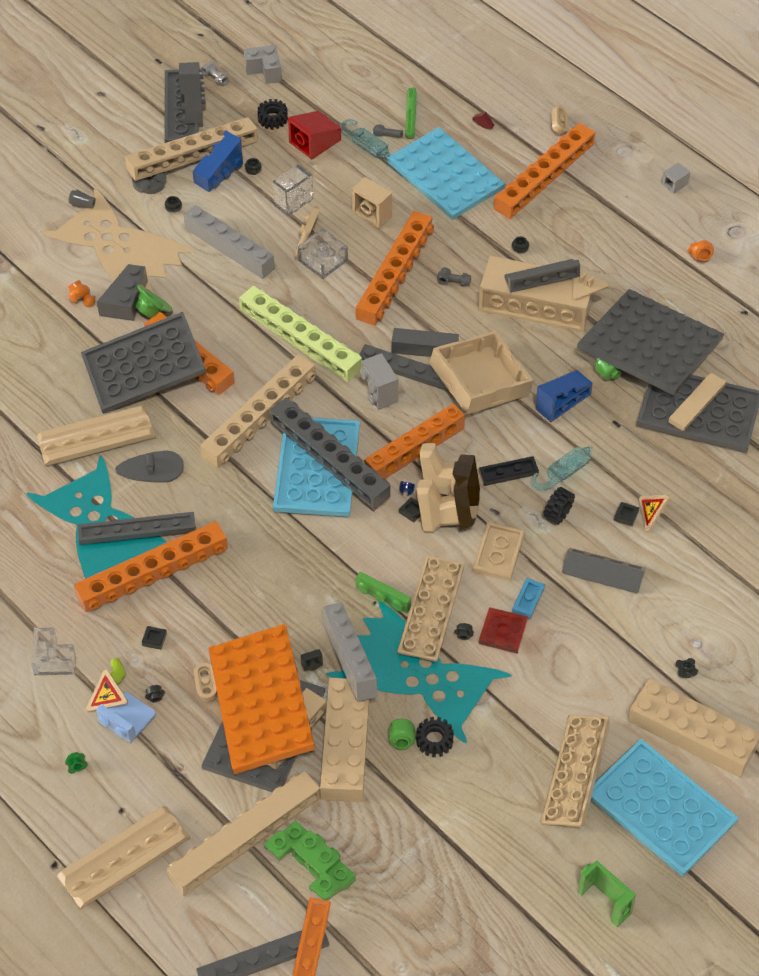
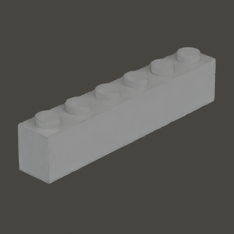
M197 205L184 214L186 230L255 275L264 279L275 269L274 255Z
M342 602L323 606L324 627L357 702L376 698L377 678Z

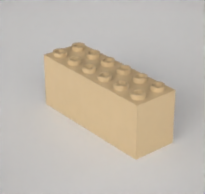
M495 256L489 257L480 284L478 311L584 332L593 301V294L576 301L573 300V278L510 293L504 278L505 274L539 267L540 265Z

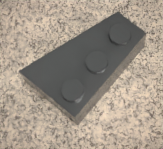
M199 62L179 63L183 124L203 123L202 104H206L205 94H202V92H205L204 82H201V79H204L203 69H200Z
M128 264L96 302L99 316L134 321L138 311L135 305L140 295L137 285L141 284L146 287L148 282L145 266Z

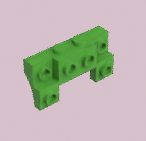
M296 820L283 832L279 830L264 843V848L270 850L277 857L278 861L292 852V856L317 878L309 886V889L314 891L322 900H330L339 892L348 889L356 881V875L341 862L339 852L333 847H328L322 836L319 834L315 835L311 830L307 831Z

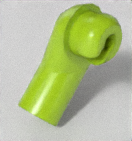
M114 658L110 661L113 668L111 675L115 682L119 684L125 677L126 672L120 659Z

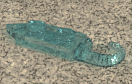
M347 119L341 123L342 133L351 138L355 144L376 158L390 157L388 144L365 128L351 131L346 127L350 123L357 124V121Z
M577 446L551 464L547 471L550 480L544 484L536 481L538 473H535L531 479L533 486L539 490H548L560 481L563 482L590 463L593 447L579 448Z

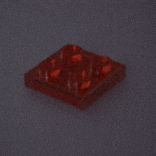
M489 607L479 638V644L518 654L528 622V616Z

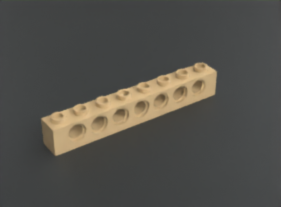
M249 117L135 152L126 155V169L135 181L202 160L205 155L209 156L215 149L213 145L215 143L219 144L223 139L225 130L240 138L242 146L257 142V127Z
M299 354L295 356L200 445L201 457L217 468L226 463L233 453L239 451L247 440L252 439L254 434L270 420V409L286 397L291 401L296 394L301 393L303 388L315 379V364Z

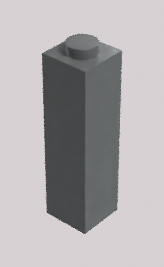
M394 328L392 353L431 357L433 348L459 342V334Z

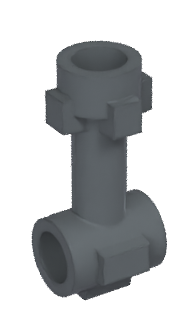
M446 267L442 268L437 274L438 282L442 285L447 284L448 280L461 282L462 286H470L471 275L463 273V275L451 274V270Z

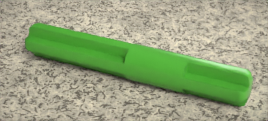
M415 87L408 88L405 130L407 139L415 137L417 91Z

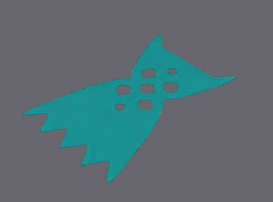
M101 455L99 456L96 470L45 496L26 493L32 501L53 515L69 523L76 524V547L85 579L167 543L160 536L79 545V524L105 522L106 518L111 515L116 516L118 520L134 518L110 506L112 501L111 485L107 466ZM81 492L83 495L81 498H76L75 494ZM94 496H102L104 499L100 505H94L91 500ZM79 507L82 512L79 516H71L69 513L70 509ZM90 511H97L100 517L95 521H91L88 519V514Z
M378 601L384 617L363 618L371 634L357 635L377 678V690L396 694L423 695L424 700L437 717H441V722L446 719L448 721L447 725H452L454 736L460 741L467 743L462 729L463 723L492 680L507 678L512 675L501 670L475 665L443 664L440 658H438L437 662L432 661L430 667L424 668L419 664L421 658L398 654L406 621L386 604ZM401 662H408V667H402ZM344 670L326 673L327 676L332 678L347 679ZM449 671H456L459 678L457 681L451 682L447 680L446 674ZM429 674H436L439 677V681L436 684H429L426 681V677ZM414 676L418 678L419 683L415 687H409L406 684V679ZM441 690L445 693V699L443 701H436L433 699V693ZM459 690L464 692L463 697L457 696Z

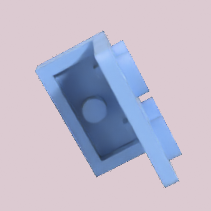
M125 692L123 694L128 700L126 705L108 709L101 704L96 709L98 722L102 726L109 728L118 737L131 743L155 717V711L128 692Z

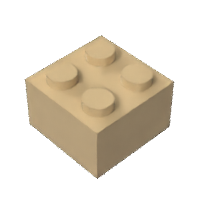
M364 177L352 188V213L377 228H381L392 217V192L378 185L375 181Z

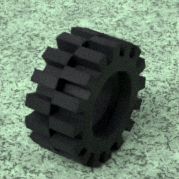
M269 99V102L265 100L264 104L260 103V106H258L259 124L261 123L262 127L265 126L266 129L270 127L271 130H274L273 127L279 129V126L283 127L287 123L288 110L283 101L280 100L278 102V99L274 101Z
M558 487L554 494L550 496V500L547 501L548 504L544 508L543 516L556 524H560L563 518L565 519L566 515L569 514V510L575 501V494L563 487Z
M430 717V721L426 718L424 719V724L421 722L419 728L417 727V747H420L422 753L425 751L426 756L429 757V754L432 753V757L436 758V754H439V757H441L443 752L447 754L449 749L452 748L454 730L451 724L447 725L448 721L446 719L441 722V717H438L437 720H434V717ZM431 732H438L442 734L443 739L439 742H432L427 739V735Z

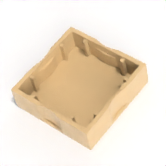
M496 331L474 336L465 341L453 342L433 348L429 363L466 414L529 396L534 381L522 364L514 358L509 347Z

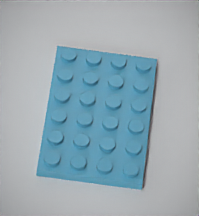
M440 127L387 157V162L452 220L505 189V183Z
M312 418L357 456L360 421ZM283 432L273 512L350 517L353 492Z
M642 739L595 782L591 801L682 877L700 861L739 819Z

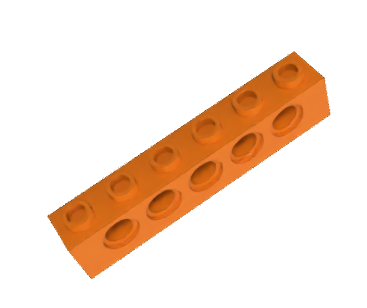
M159 312L145 322L144 327L167 317ZM195 341L207 373L199 375L195 379L203 382L210 391L220 395L235 384L234 372Z
M453 403L365 458L364 463L369 468L372 467L382 479H386L419 458L422 444L435 443L438 446L465 429V414Z

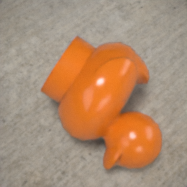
M707 240L692 243L688 248V253L692 254L694 259L698 261H707L712 257L714 247Z
M78 280L68 286L70 291L68 297L73 303H77L78 300L83 298V304L86 307L94 306L96 296L89 295L90 288L87 285L82 284Z

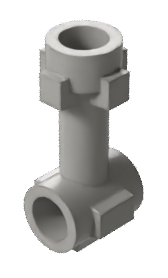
M209 62L201 67L204 76L211 74L220 85L227 84L229 80L227 75L223 72L219 73L214 62Z

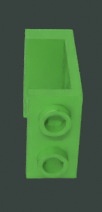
M596 860L592 865L587 864L581 871L579 894L582 896L591 886H596L615 903L611 922L618 928L632 914L636 894Z

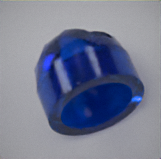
M400 481V493L403 495L404 491H407V496L411 495L414 492L415 484Z

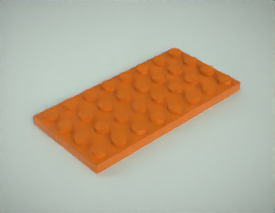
M286 624L208 647L234 774L316 749Z

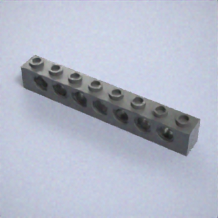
M286 397L270 409V421L373 510L390 497V483L386 479H382L372 467L369 468L359 456H355L346 445H342L333 434H329L320 423L317 424L295 402L290 401Z

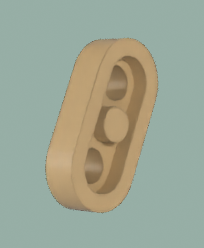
M557 105L552 109V130L556 134L562 135L568 131V115L561 105Z
M200 663L194 669L197 696L201 701L210 702L217 696L212 665Z

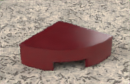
M487 112L476 114L472 118L479 126L485 129H492L495 126Z

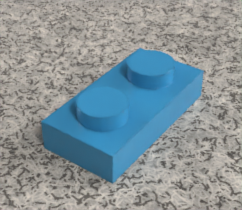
M526 578L512 608V613L531 619L545 589V584Z

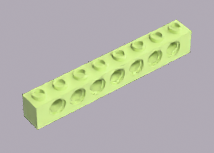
M252 286L239 297V307L242 312L345 381H350L362 369V357L358 353L351 351L343 343H339L331 335L324 333L316 325H312L304 317L294 313L289 307L280 304L277 299L271 298L263 290Z

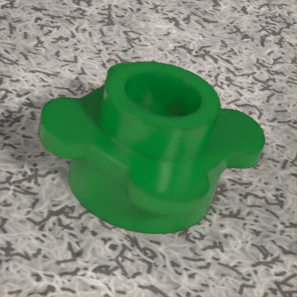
M74 752L68 755L65 760V764L68 766V773L73 774L88 766L87 762L84 761L85 755L83 753Z

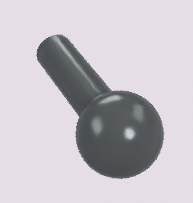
M377 124L373 128V134L377 137L384 135L402 137L403 130L387 129L383 125Z

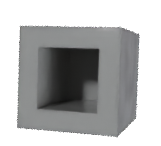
M677 163L663 173L662 185L672 193H676L689 184L690 171L680 163Z

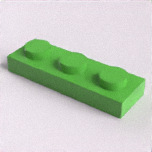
M361 571L356 576V588L359 591L375 597L379 602L391 605L397 611H402L406 614L409 612L411 597Z

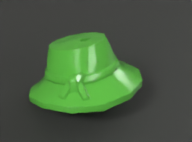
M137 285L140 295L135 307L141 313L152 318L159 312L173 311L166 301L146 289L143 285Z

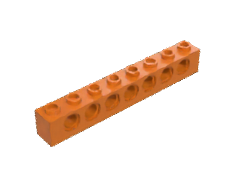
M581 123L572 127L565 136H562L545 154L540 155L537 161L530 164L502 192L496 194L494 210L509 219L514 217L594 145L596 132Z
M413 210L357 304V320L376 326L379 320H382L386 307L390 306L393 295L398 293L400 283L405 281L407 271L412 269L414 259L419 257L421 247L425 246L428 235H431L434 230L432 216Z
M217 521L212 522L75 583V594L85 612L95 610L101 605L113 602L123 595L133 593L143 586L151 585L161 578L169 577L171 574L184 570L190 565L202 562L215 554L222 553L228 549L227 537Z

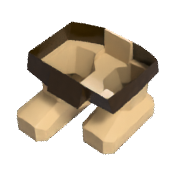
M435 443L422 444L420 461L424 479L419 480L417 497L423 531L435 532L440 526L459 524L460 530L473 526L480 498V485L475 455L461 454L457 462H443Z

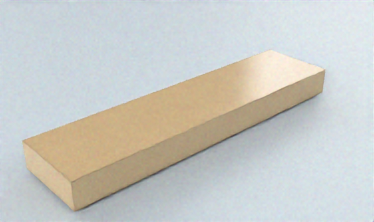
M710 373L670 416L668 422L685 431L726 386V381Z

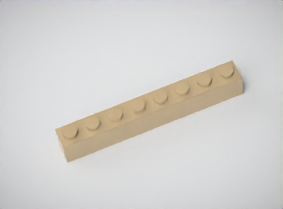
M305 771L294 775L288 783L277 787L267 798L260 799L249 811H243L235 821L225 824L221 831L215 835L208 836L204 843L198 847L191 848L180 860L173 861L169 868H167L169 879L181 894L186 896L321 798L320 787Z

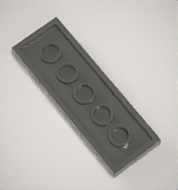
M165 70V143L199 133V123L183 124L179 70Z

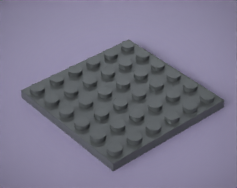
M628 289L578 342L577 348L675 395L722 341L724 333L679 313L668 306H664L651 298H647L636 291Z

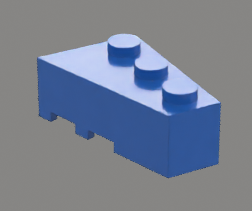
M227 130L223 133L224 137L219 144L215 143L213 145L215 149L210 155H205L193 170L194 183L208 192L216 188L219 183L228 178L231 173L243 164L241 139Z
M575 370L537 387L535 410L551 423L590 396L593 383L581 372Z

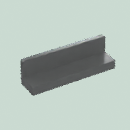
M569 259L505 274L504 278L510 293L580 277L579 260Z
M569 548L562 573L638 593L646 568Z

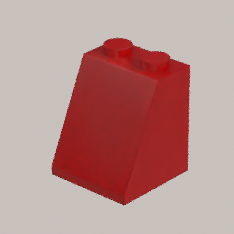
M320 111L290 116L288 118L289 143L311 160L341 141V127Z

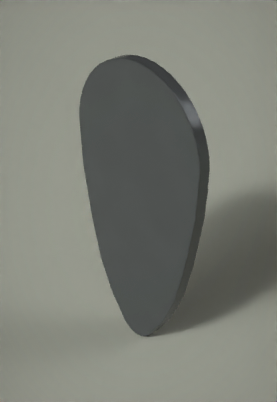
M164 450L127 459L117 465L115 471L118 475L131 480L165 483L177 479L182 474L184 463L177 453Z

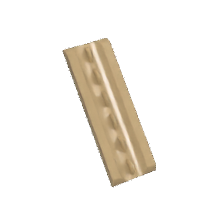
M143 406L42 431L37 435L45 466L155 438L146 407Z
M426 555L398 648V654L418 657L433 662L438 661L465 563Z
M569 715L541 820L542 825H564L570 827H583L585 825L610 726L608 716Z
M162 806L63 869L58 874V878L78 907L83 909L189 840L190 836L168 807Z

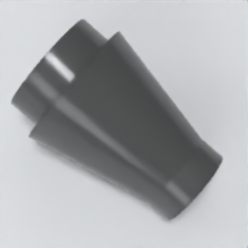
M72 190L70 192L69 203L72 206L94 207L96 198L79 190Z

